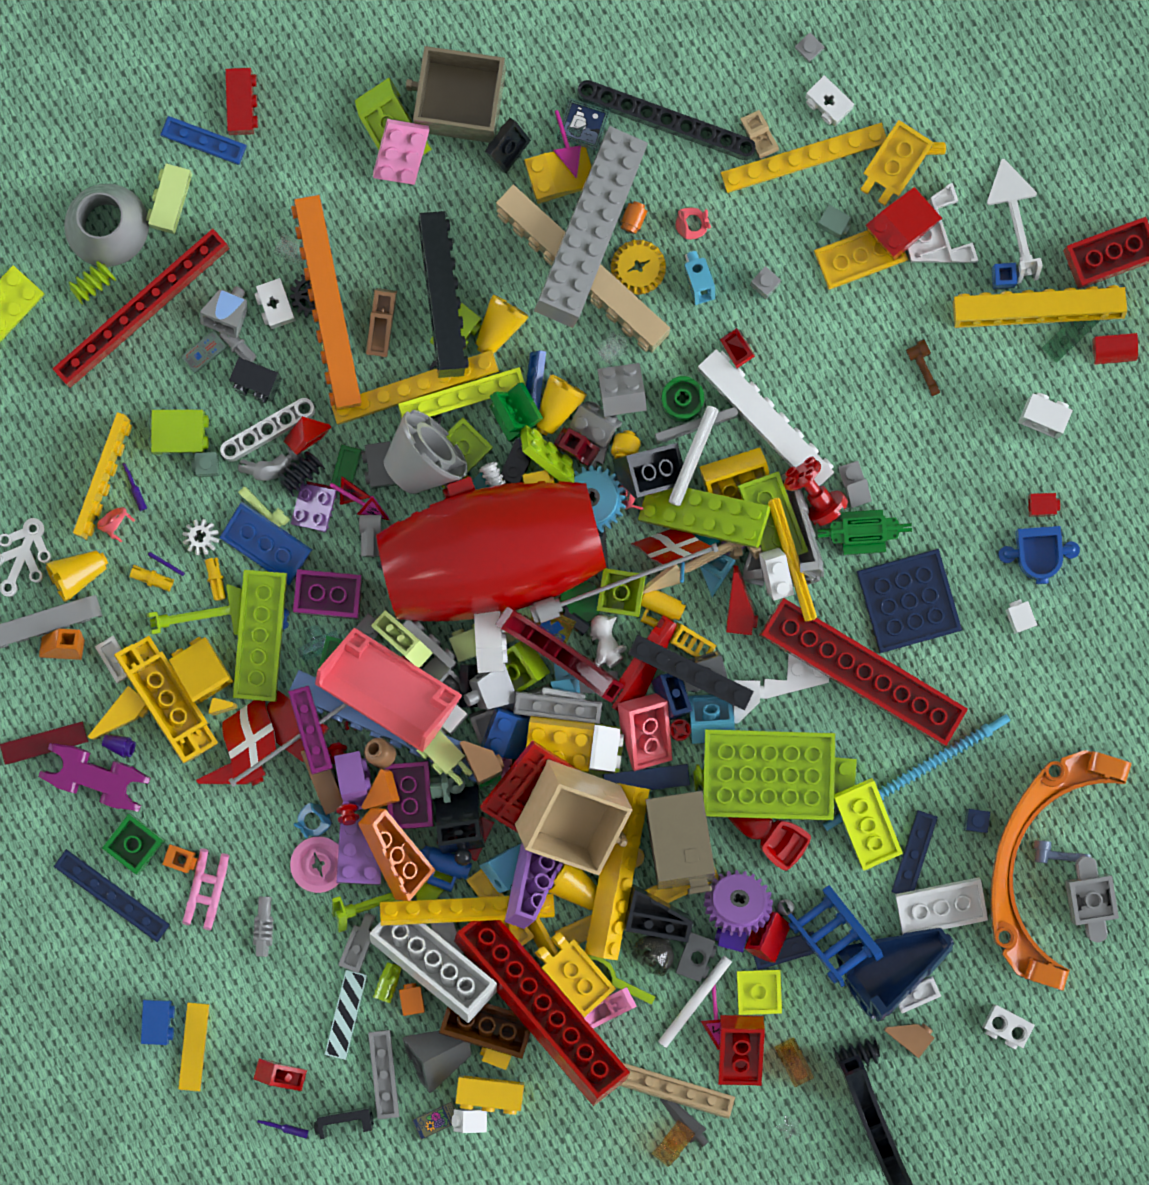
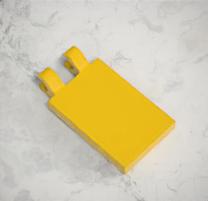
M898 120L863 174L868 178L861 187V191L868 195L875 182L886 189L878 202L886 206L893 194L898 197L900 196L934 142Z
M558 932L550 938L561 949L555 956L552 957L544 946L534 953L545 963L541 967L578 1012L583 1017H586L616 988L574 939L568 943L564 936Z

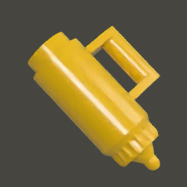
M658 590L645 593L642 596L641 606L646 608L640 622L651 627L657 625L659 620L648 616L649 610L662 616L664 615L673 621L674 619L679 621L686 605L682 604V601Z

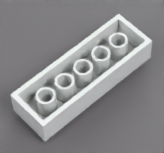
M380 922L369 933L370 941L375 947L467 1023L472 1020L497 992V983L425 924L381 926Z

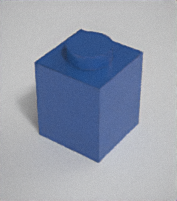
M1016 263L993 265L991 268L993 290L1015 288L1017 285Z

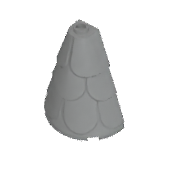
M785 474L781 475L783 484L787 478ZM785 488L808 549L807 553L799 555L798 558L800 561V572L804 574L807 585L820 581V577H824L823 560L815 539L816 535L808 516L809 509L801 488L794 491H789ZM749 552L743 569V580L751 584L763 586L765 581L760 558L755 559L751 552Z

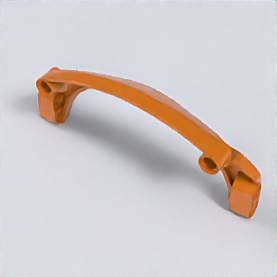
M1087 750L1060 759V762L1053 761L1047 763L1025 790L1011 813L995 856L991 884V918L993 940L996 945L1004 948L1002 955L1016 975L1064 991L1070 971L1058 964L1039 948L1026 930L1015 903L1013 891L1014 862L1018 847L1027 828L1047 805L1065 793L1080 787L1099 783L1126 784L1132 763ZM1055 765L1059 768V775L1057 777H1052L1049 774L1050 766ZM1002 931H1006L1009 934V940L1004 944L998 938Z

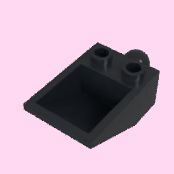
M478 785L464 787L463 791L457 794L450 792L451 802L444 803V797L436 798L438 847L442 854L456 852L454 855L455 862L461 866L470 863L472 856L469 850L485 848Z

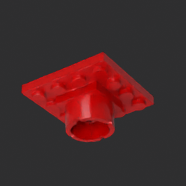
M532 740L483 801L480 808L483 812L518 833L515 823L518 821L546 765L547 759L574 769L577 768Z

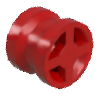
M683 719L675 720L670 726V735L676 741L686 740L691 733L689 723Z

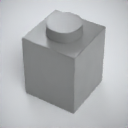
M765 266L751 281L750 286L766 300L780 285L781 279Z

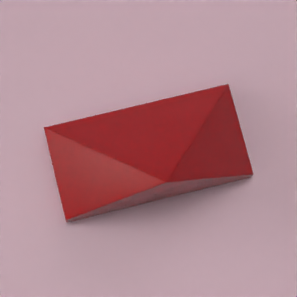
M738 328L720 339L736 368H739L755 357V353Z

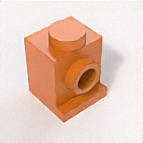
M169 844L162 865L189 873L190 870L194 871L198 858H195V852ZM181 855L185 856L186 861L183 864L179 863L178 858Z

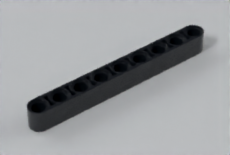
M584 80L578 86V98L586 104L741 160H749L754 156L756 145L748 137L590 80ZM584 88H590L593 93L590 96H585L581 91ZM604 95H610L613 100L610 103H604L601 98ZM624 102H629L633 107L630 110H624L621 105ZM649 109L652 115L647 118L643 117L641 111ZM665 116L670 117L672 122L665 125L661 122V118ZM689 124L692 129L689 132H684L680 128L681 125ZM709 131L712 136L709 139H704L700 133ZM728 138L731 140V145L723 146L720 140ZM748 145L752 151L746 154L740 150V147Z

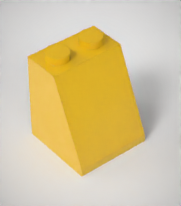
M206 637L194 639L190 642V647L185 650L183 648L178 649L171 654L173 658L169 659L193 703L200 704L234 682Z

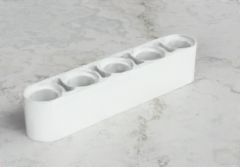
M301 398L225 441L220 447L221 455L229 462L239 460L291 430L302 416L311 418L315 413L313 403L307 398ZM303 404L310 405V411L306 414L299 412V408ZM286 414L292 416V421L287 425L281 423V418ZM267 425L273 426V432L270 435H264L262 432L263 428ZM247 436H253L255 442L250 446H246L244 439ZM230 446L236 447V453L233 456L226 455V449Z

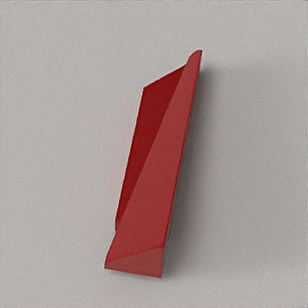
M663 615L647 639L667 649L677 624ZM634 657L619 679V682L624 685L622 687L623 691L612 705V708L618 711V703L645 696L657 668Z

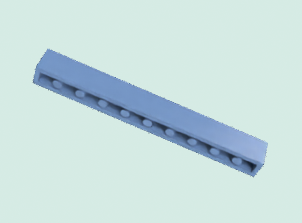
M298 670L289 691L309 685L317 713L322 714L323 711L330 713L344 704L341 700L315 685L316 677ZM350 706L345 707L331 717V719L340 723L343 720L350 722V727L358 731H362V729L370 731V736L374 738L384 737L390 740V743L396 748L401 749L404 746L410 749V754L421 758V755L416 751L417 748L413 746L410 748L401 738ZM445 735L462 752L460 748L461 741ZM464 758L462 762L470 769L466 758ZM458 765L452 770L458 775L463 772ZM473 774L468 777L469 780L477 783Z

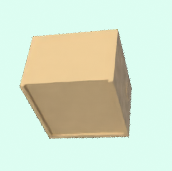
M547 759L546 765L515 826L525 850L600 875L615 843L623 847L627 845L628 841L622 830L633 809L621 785Z

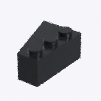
M632 883L624 924L625 931L689 942L693 925L691 917Z

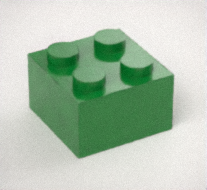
M128 814L102 849L134 874L140 875L166 840L134 815Z

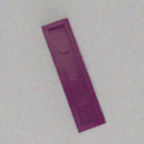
M310 686L288 691L311 774L314 775L333 769Z

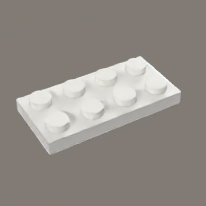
M980 877L895 894L902 935L914 931L942 928L943 930L988 921Z

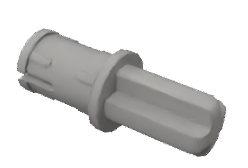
M220 333L219 337L232 348L231 351L233 353L236 352L241 358L250 362L256 359V355L245 344L244 339L239 337L236 339Z

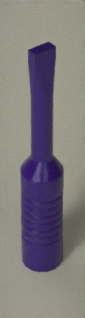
M123 463L139 511L147 509L140 489L135 485L129 469Z
M257 1121V1123L281 1129L284 1133L307 1139L309 1130L287 1124L279 1125L269 1121Z

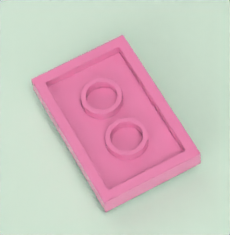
M387 119L373 171V178L415 185L429 134V126Z

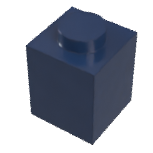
M966 809L963 831L988 833L990 812Z

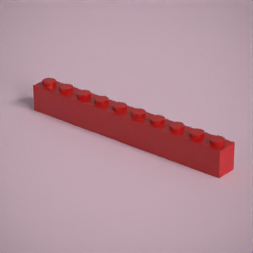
M211 229L52 369L71 388L230 249L227 243L214 229Z

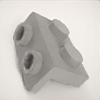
M587 401L579 405L569 427L605 448L608 446L616 428L621 427L622 422L617 419L616 415L604 416V411L600 409L597 403Z

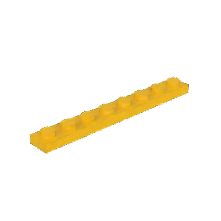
M881 122L723 171L721 176L726 192L730 193L882 146L887 137Z
M490 350L469 357V367L465 369L464 376L438 378L436 368L360 394L361 406L336 410L335 405L331 407L336 423L340 425L397 406L399 403L499 372L493 351Z
M553 894L546 895V900L537 918L555 917ZM510 896L380 902L381 926L505 920Z

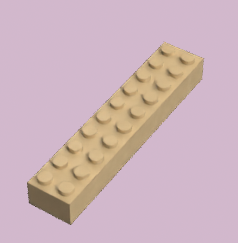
M513 184L496 202L497 216L505 224L509 222L513 226L512 230L520 238L525 236L529 241L528 245L535 252L540 250L545 256L544 260L552 266L565 231ZM600 264L588 294L591 298V303L598 309L602 307L607 312L606 316L613 323L619 322L623 327L621 330L630 338L634 336L638 341L637 345L643 351L647 352L649 350L653 353L668 337L670 327Z

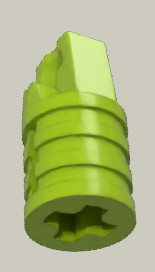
M387 962L377 983L373 998L391 1004L399 981L400 966Z

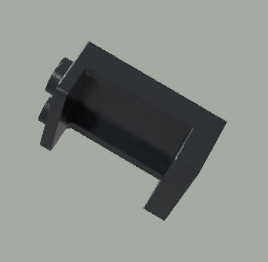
M368 1106L319 1115L317 1121L314 1122L315 1134L320 1136V1140L325 1139L328 1136L326 1125L359 1119L362 1120L363 1132L372 1131L375 1128L372 1108Z

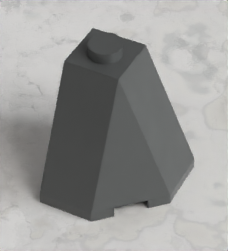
M439 1031L403 1037L405 1052L409 1060H412L419 1081L429 1093L441 1085L471 1056V1043L439 1034Z

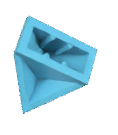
M725 554L700 566L712 597L736 562Z

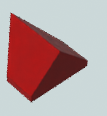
M302 416L283 442L298 455L324 438L332 427L327 423Z

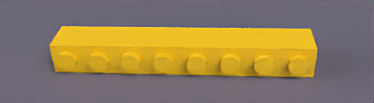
M1117 285L1101 289L1094 286L1082 290L1066 288L1064 291H1055L1054 289H1045L1042 292L1025 290L1021 293L1004 291L1000 294L992 295L989 292L973 296L965 293L955 296L953 300L955 328L1125 319L1127 313L1125 287Z
M620 783L617 784L621 785L633 809L622 830L628 842L625 847L615 843L599 875L585 953L588 955L618 960L647 808L646 799H648L650 789Z

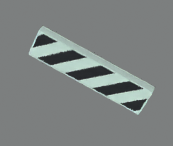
M349 970L345 971L325 1055L346 1060L367 975Z

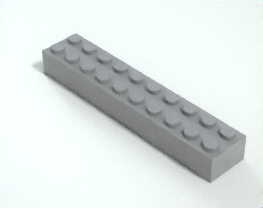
M609 126L596 154L534 312L574 328L648 145L647 142Z

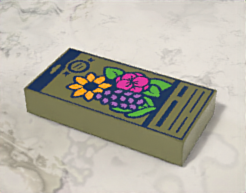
M452 1101L412 1119L421 1140L452 1126V1116L455 1109Z

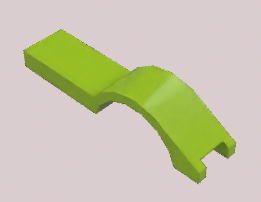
M588 955L591 960H597L605 964L610 970L614 987L620 990L627 987L631 995L652 1005L655 999L654 995L617 978L613 967L604 958Z

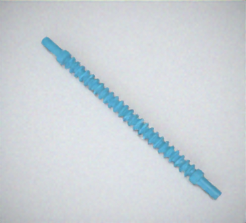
M1005 714L990 724L982 725L980 730L976 729V732H971L970 736L965 735L964 740L960 738L959 743L955 741L954 746L949 745L950 748H944V752L939 751V755L934 754V757H929L927 762L924 760L922 765L919 763L917 768L912 767V771L907 770V774L902 773V777L897 776V780L892 779V783L889 784L887 782V786L884 787L882 785L881 789H878L881 799L884 800V796L889 797V793L894 794V790L899 791L901 786L904 788L906 783L909 785L910 781H915L916 777L921 778V774L926 775V771L931 772V768L936 769V765L941 766V762L944 761L946 763L948 758L952 759V756H957L958 752L963 753V749L968 750V746L973 747V743L978 744V740L983 741V737H990L993 735V731L1010 722L1008 715ZM838 814L834 817V820H828L823 823L826 831L843 822L841 815Z

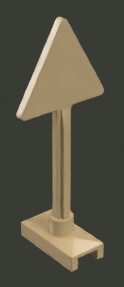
M726 542L718 546V552L714 553V551H711L685 563L684 573L691 572L744 545ZM747 546L755 559L759 558V553H762L760 546L758 549ZM678 565L666 568L644 586L643 594L680 584V568H678Z

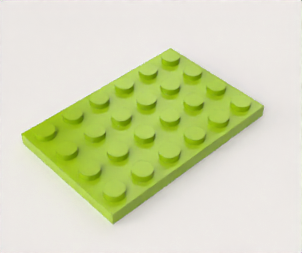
M705 729L703 800L706 817L834 820L836 733Z

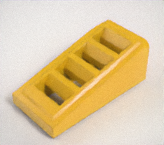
M677 623L675 632L669 642L693 657L701 656L699 652L704 644L710 646L707 653L713 652L717 646L680 623ZM682 631H684L685 633L682 636L680 642H677L680 634L682 633ZM689 635L693 636L688 646L685 647L684 643ZM697 639L700 640L696 650L692 651L691 649Z

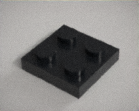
M509 117L507 122L501 126L495 138L490 141L485 153L502 172L507 174L531 140L519 124Z

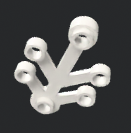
M28 519L24 523L23 529L9 535H0V545L3 547H8L13 541L25 537L21 546L0 554V566L3 562L16 557L8 579L0 584V592L4 596L12 597L17 593L18 586L16 581L25 561L30 571V580L39 583L43 579V574L39 571L30 550L34 541L39 551L37 555L38 560L42 563H48L51 560V553L47 551L41 537L44 533V525L39 519ZM36 525L37 530L33 533L30 532V526ZM3 537L9 538L7 544L2 543ZM42 553L48 554L46 560L41 559ZM35 572H38L40 574V577L37 580L33 579V574ZM7 584L12 586L9 592L5 591V585Z

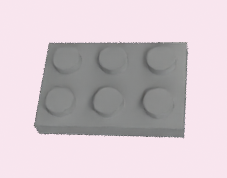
M406 620L403 626L451 670L458 665L455 662L457 657L447 648L443 651L439 647L441 645L440 641L432 634L427 636L424 633L426 629L418 621Z

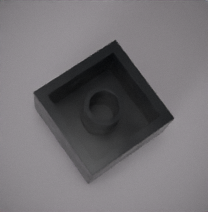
M238 357L229 379L235 392L247 396V393H250L255 397V400L265 404L267 400L273 402L282 380L278 372Z

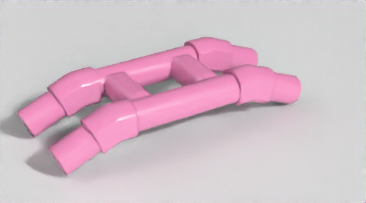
M202 848L199 852L196 871L182 923L190 925L196 903L209 905L203 928L211 930L227 872L229 855L221 854L217 876L205 874L208 850ZM202 882L214 884L211 897L199 894Z

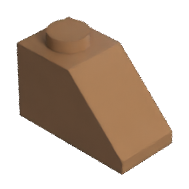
M917 1023L885 1026L883 1029L917 1058L923 1054L935 1038L931 1035L933 1031L924 1023L921 1026Z

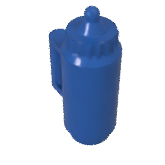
M425 846L424 849L420 850L436 871L453 877L452 882L449 883L434 877L433 873L428 878V884L452 892L456 879L461 880L463 878L467 880L472 863L465 866L458 865L454 859L455 854H442L441 850L434 846Z

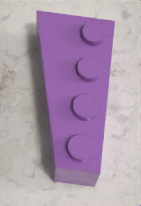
M523 843L520 845L505 917L506 923L525 929L536 920L546 900V895L552 888L553 881L563 865L562 862L527 851Z

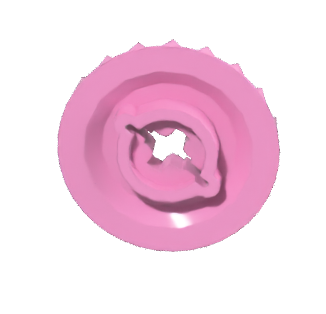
M311 837L301 842L294 850L290 861L291 873L296 883L303 889L314 893L327 892L335 888L339 884L336 883L339 845L326 837ZM314 853H316L320 861L325 863L321 870L323 877H321L320 871L317 868L313 869L312 867L316 859Z

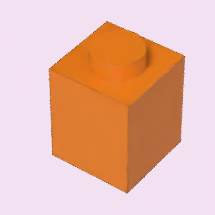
M416 983L403 985L404 989L399 990L403 1016L425 1013L422 987H417Z

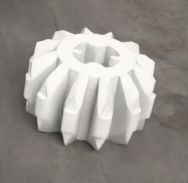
M205 519L201 521V526L197 520H194V528L189 524L186 526L190 533L183 532V536L189 537L183 543L184 545L191 544L188 547L189 552L195 549V554L199 556L202 549L203 553L208 555L207 547L209 546L214 551L216 548L211 543H219L218 538L212 537L219 534L218 530H212L214 528L213 523L208 524L206 527L207 521ZM199 532H201L203 535L206 534V537L203 538V542H200L199 540L196 541V538L199 537Z

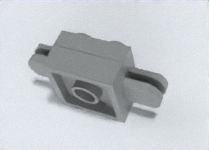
M1082 856L1075 863L1077 878L1065 880L1071 922L1075 925L1085 924L1088 939L1093 942H1102L1108 935L1106 921L1119 919L1113 878L1110 874L1098 875L1095 859L1089 856Z

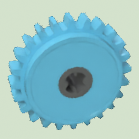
M590 465L589 471L582 467V473L580 474L575 470V482L586 483L589 497L596 498L595 502L591 501L597 529L601 532H604V526L611 529L610 523L612 521L616 524L618 523L617 515L623 516L620 509H626V506L622 503V501L627 500V497L622 495V493L626 492L625 488L620 487L622 484L618 480L615 481L617 479L615 473L610 476L611 471L606 469L603 472L601 466L595 470L594 466Z

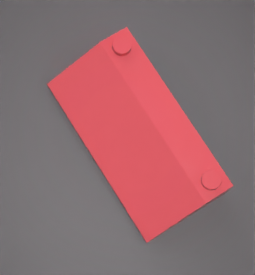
M353 628L317 670L315 685L421 752L435 738L462 696L457 691L356 628Z

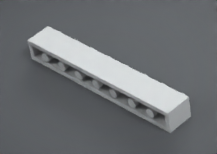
M716 349L697 367V370L733 407L737 408L738 413L790 467L799 466L811 456L818 460L821 464V470L814 480L818 486H821L833 475L834 471L832 468L834 466L826 458L822 460L817 454L819 452L812 443L807 444L802 439L804 435L796 427L793 429L788 424L789 419L782 412L778 414L773 409L775 406L773 402L767 397L763 398L758 393L760 389L752 381L750 383L746 381L744 372L740 368H734L729 363L730 358L723 351L719 352Z

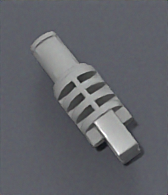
M259 896L258 916L254 918L253 945H256V956L267 957L269 946H272L273 940L272 897Z

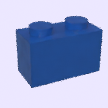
M143 1000L141 1044L168 1045L169 1040H173L174 1027H170V1020L175 1017V1006L171 1005V1001Z

